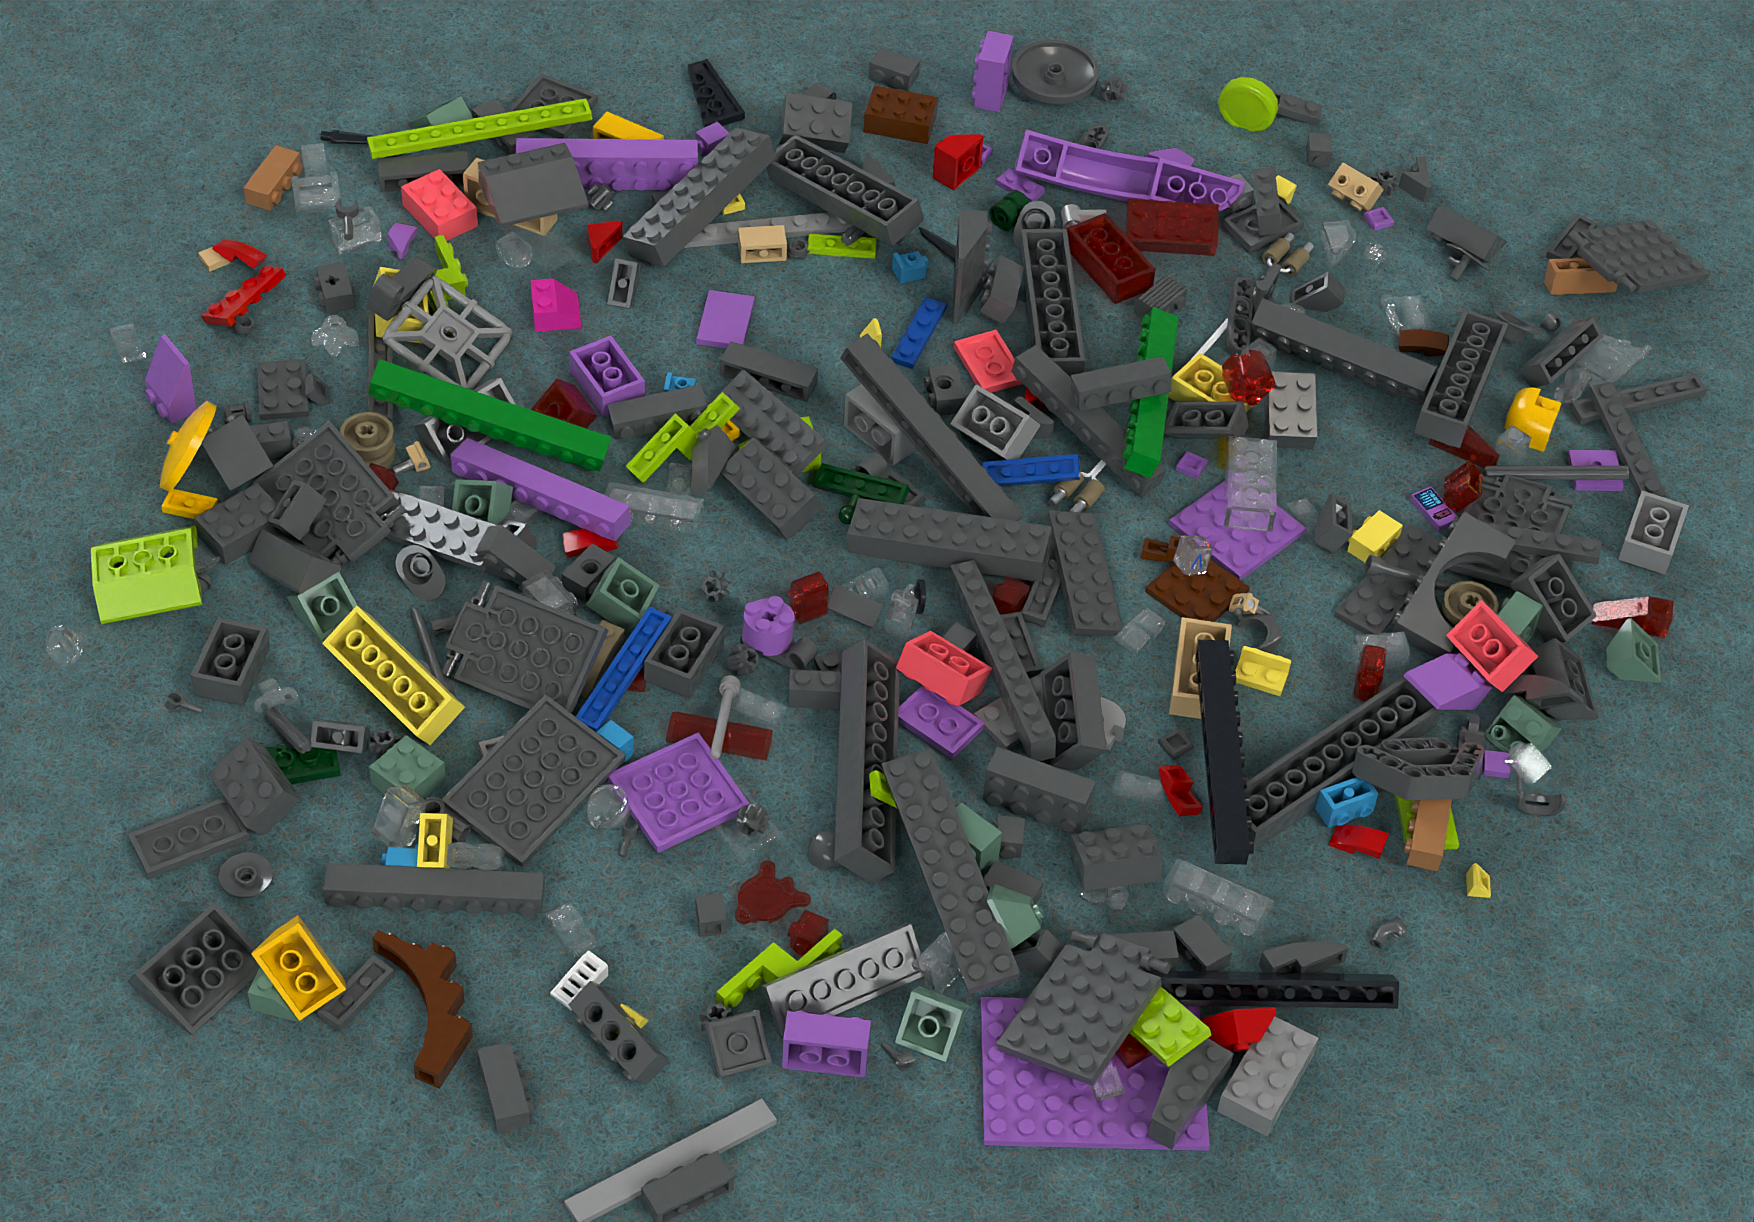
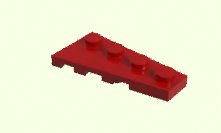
M272 266L262 268L259 271L260 274L245 280L242 283L243 286L239 289L228 292L225 295V299L210 305L207 308L208 311L201 315L203 321L207 324L231 327L235 323L234 317L237 315L243 316L248 311V305L257 303L262 299L261 293L269 292L286 277L283 268Z

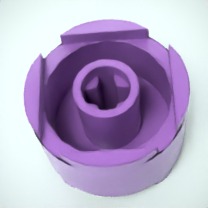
M778 596L747 603L743 618V643H747L748 648L762 651L763 655L766 656L779 655L785 652L793 639L795 620L793 610Z

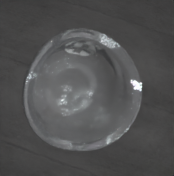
M612 784L603 785L595 789L590 795L587 804V817L592 826L596 828L617 829L630 816L631 809L628 796L620 787Z

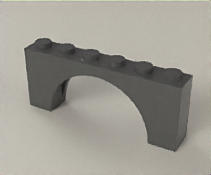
M1466 512L1462 514L1460 519L1455 518L1448 529L1452 533L1448 538L1446 536L1442 538L1437 547L1440 550L1438 556L1434 554L1431 556L1426 565L1429 569L1427 574H1420L1415 583L1418 589L1415 593L1409 592L1403 603L1407 607L1404 612L1399 610L1392 621L1395 624L1392 634L1435 658L1444 654H1450L1455 646L1446 636L1453 627L1442 617L1436 605L1434 595L1436 579L1447 569L1464 563H1480L1500 570L1516 542L1513 538Z

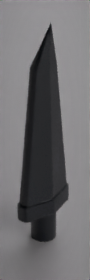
M333 130L332 132L321 131L320 138L321 140L331 141L332 144H367V137H372V135Z
M919 227L921 235L955 263L956 246L934 233Z

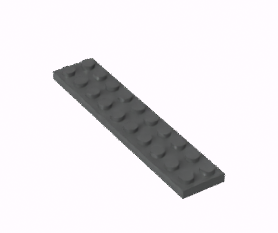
M932 748L881 763L884 776L968 995L1020 978V971L1002 925L997 923L988 905L987 897L989 892Z

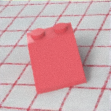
M1483 600L1446 635L1488 682L1501 692L1539 657Z

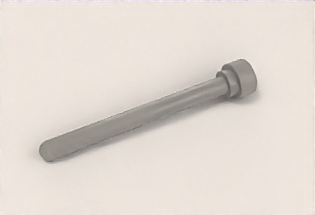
M731 675L723 677L720 681L719 691L722 695V701L710 752L713 759H718L721 756L732 699L739 694L741 686L739 679Z

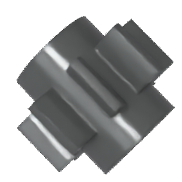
M1110 76L1108 81L1103 79L1100 95H1103L1104 99L1110 103L1117 102L1119 98L1124 100L1128 85L1124 84L1122 78Z
M1390 170L1377 171V175L1371 178L1383 188L1380 196H1392V191H1397L1398 189L1397 175H1394Z
M595 183L587 191L590 194L587 200L598 211L602 207L607 210L615 202L612 199L615 193L605 183H602L600 186Z
M712 570L709 571L710 577H701L704 583L703 587H700L699 590H704L706 593L705 599L714 596L716 601H720L722 598L721 594H730L727 587L732 582L724 578L725 572L716 575V571ZM717 581L716 586L719 588L718 590H714L715 585L712 582Z
M747 643L730 648L732 654L727 657V663L732 671L738 672V676L756 671L754 666L758 664L759 657L755 649L748 648Z
M380 728L375 735H370L369 752H376V760H378L399 742L401 737L394 736L393 729Z
M750 804L748 808L742 806L737 814L738 819L736 823L739 824V830L747 836H756L758 832L764 834L769 826L768 821L770 817L767 816L766 809L759 804Z
M722 1002L712 1005L707 1004V1011L700 1012L701 1031H706L704 1023L732 1016V1009L726 1010Z

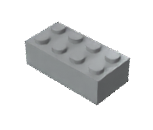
M1274 1016L1261 1041L1251 1044L1221 1095L1217 1112L1268 1137L1314 1056L1319 1038Z

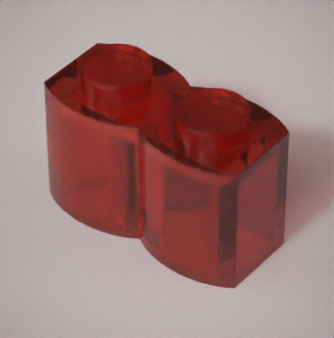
M1470 460L1445 477L1443 500L1449 509H1454L1457 513L1482 496L1480 485L1482 483V474Z
M820 571L791 582V589L788 590L790 598L789 607L793 610L799 625L827 615L829 589L828 583Z
M1368 644L1363 647L1353 691L1355 698L1366 702L1379 693L1387 654L1384 647Z

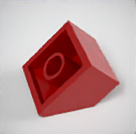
M981 134L949 135L943 141H939L934 148L933 179L953 191L981 168L984 136Z
M1276 1008L1234 1009L1199 1020L1210 1029L1211 1036L1208 1039L1232 1052L1231 1049H1233V1052L1249 1050V1044L1261 1041L1276 1015Z

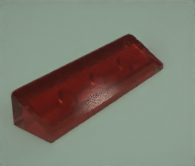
M672 711L666 742L676 743L699 732L711 749L718 719ZM728 721L721 752L767 761L772 744L773 731L771 729Z

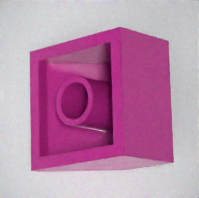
M554 278L530 280L535 332L582 328L578 293Z

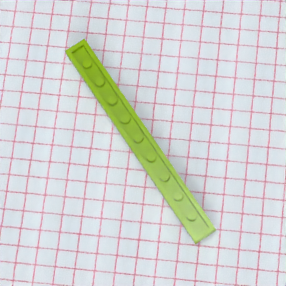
M580 99L367 137V144L372 159L588 121L592 120V112L587 99Z

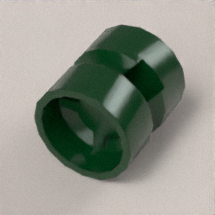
M1012 190L990 208V219L994 225L1004 231H1008L1016 225L1021 210L1030 201L1024 193L1019 190Z

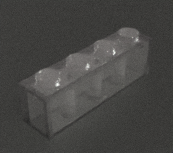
M608 483L605 496L630 506L632 524L698 535L704 516L703 498L622 483Z
M1178 858L1164 881L1162 895L1172 903H1181L1190 907L1197 914H1206L1215 918L1222 925L1233 926L1244 935H1253L1257 938H1260L1275 904V901Z

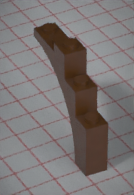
M377 930L372 938L374 952L392 961L408 975L418 988L426 1005L428 1027L423 1047L414 1063L415 1078L440 1089L473 1038L472 1024L465 1018L456 1016L465 1002L464 988L455 981H447L457 966L456 953L445 945L440 946L433 942L424 950L418 944H410L392 933H384Z

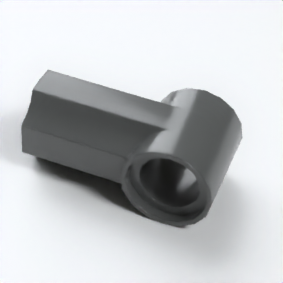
M429 797L422 802L421 813L438 812V814H448L453 818L452 841L460 844L469 836L472 830L470 824L447 809L440 798Z

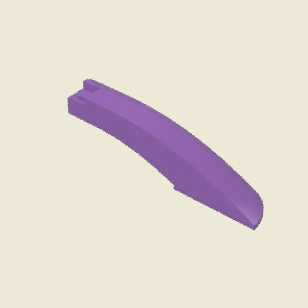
M1026 130L1023 135L1014 168V173L1076 191L1133 204L1198 214H1211L1226 209L1236 201L1245 186L1244 181L1164 158L1156 159L1092 148Z

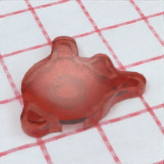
M763 861L760 865L759 873L744 882L738 891V907L735 911V919L743 925L757 923V920L772 923L784 917L791 909L809 906L811 897L805 892L797 891L794 888L792 878L776 879L775 864L771 861Z

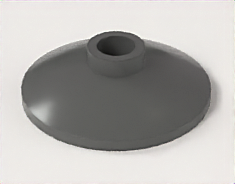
M253 852L239 853L228 858L222 864L218 875L221 888L230 896L252 898L268 889L273 880V868L268 859L260 854ZM245 878H251L248 881H242Z

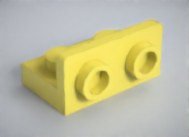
M1243 646L1235 670L1236 683L1281 696L1289 674L1291 660L1260 651L1256 648Z

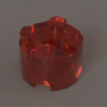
M1249 350V354L1241 356L1235 353L1222 365V377L1231 399L1236 402H1244L1249 406L1257 405L1263 397L1276 387V382L1266 357L1260 351Z

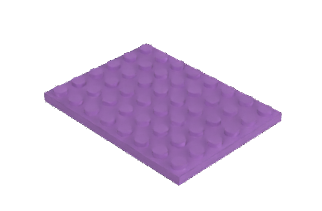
M981 997L984 1145L1171 1150L1148 1136L1151 1118L1171 1066L1167 1067L1130 1033L1127 1035L1095 1084L1091 1086L999 1051L996 1043L1028 998ZM1183 1005L1200 1019L1199 1006ZM1207 1104L1203 1106L1172 1150L1209 1151Z

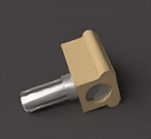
M418 441L406 447L410 459L394 466L393 471L397 475L413 468L416 469V472L430 468L428 459Z
M1252 593L1233 595L1229 612H1234L1236 608H1241L1243 611L1242 615H1270L1268 611L1258 606L1259 600L1254 598Z

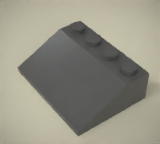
M566 143L478 162V183L500 227L588 207V201L573 156Z
M959 210L953 278V324L960 322L979 296L981 286L987 276L983 268H988V254H985V251L989 252L990 238L986 236L991 235L992 221H987V211Z
M214 902L142 966L128 982L145 1001L192 1035L256 976L260 965L251 953L257 946Z

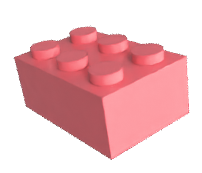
M440 169L401 186L402 205L434 239L435 236L444 235L446 241L478 226L477 207Z
M932 631L906 642L896 667L908 679L916 680L924 685L926 690L937 693L945 698L947 703L960 706L982 694L992 671V667Z

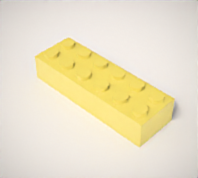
M358 606L347 615L322 643L403 724L429 745L439 737L465 708L454 695L370 614Z

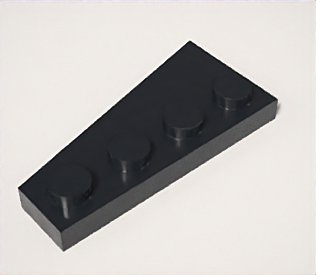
M708 59L688 64V75L704 128L715 122L724 126L745 119L744 110Z

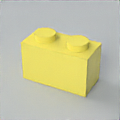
M1379 510L1374 516L1367 517L1359 530L1355 529L1352 532V536L1348 539L1349 547L1347 552L1366 563L1369 555L1382 557L1401 535L1403 525Z
M420 813L417 867L450 869L453 818L448 814Z

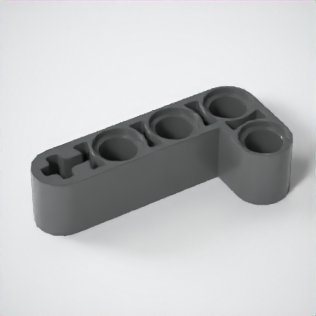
M416 256L392 278L382 274L373 286L367 308L384 320L389 321L402 309L401 307L404 302L412 298L425 281L431 276L436 275L437 269Z

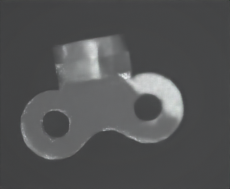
M277 678L268 679L258 685L262 697L255 701L254 710L257 714L265 716L267 715L266 709H261V704H267L270 709L278 705L291 706L296 703L298 694L291 687L281 689ZM290 694L292 698L290 700H286L284 698V695Z

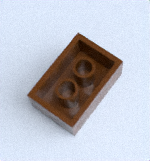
M874 85L864 114L863 132L928 144L937 117L938 97Z

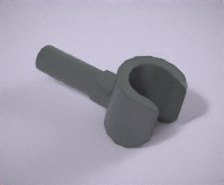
M174 691L168 696L174 699L176 703L171 700L165 703V707L169 710H175L179 706L200 714L203 710L202 707L184 700L183 695L178 691Z
M628 821L623 822L622 836L624 838L618 856L625 857L631 840L638 836V823H636L635 828L628 829Z
M886 1041L881 1043V1047L894 1058L899 1070L904 1071L914 1067L911 1062L914 1058L910 1051L900 1054Z

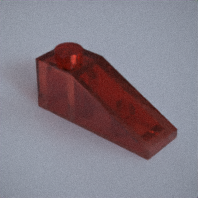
M1470 426L1460 448L1448 446L1433 439H1430L1429 442L1431 446L1484 469L1486 466H1497L1500 457Z

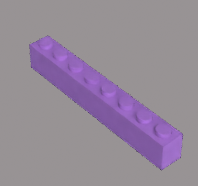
M466 438L450 454L452 472L458 476L469 480L498 481L513 486L512 498L547 512L602 537L616 541L631 524L629 505L472 439Z

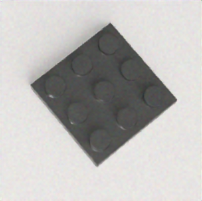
M541 73L511 106L508 112L580 99H587L592 110L598 103V95ZM580 122L538 130L559 139H567Z

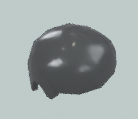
M822 831L816 834L808 846L807 857L810 863L819 869L825 870L828 867L839 868L841 866L834 861L836 831Z

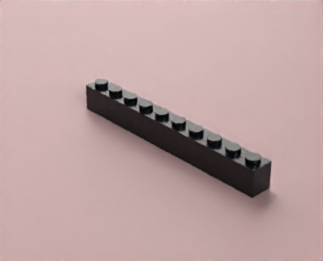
M1198 640L1195 662L1215 864L1247 865L1249 854L1254 852V840L1249 838L1252 820L1251 816H1247L1246 813L1249 810V795L1244 794V789L1247 788V774H1242V768L1245 766V754L1240 753V747L1243 744L1242 732H1238L1241 716L1240 711H1236L1235 707L1238 706V691H1234L1233 688L1236 685V671L1231 669V666L1234 665V651L1229 649V640Z
M1145 971L1161 977V987L1182 1005L1398 1009L1399 981L1392 974L1169 971L1168 974H1164L1158 971Z

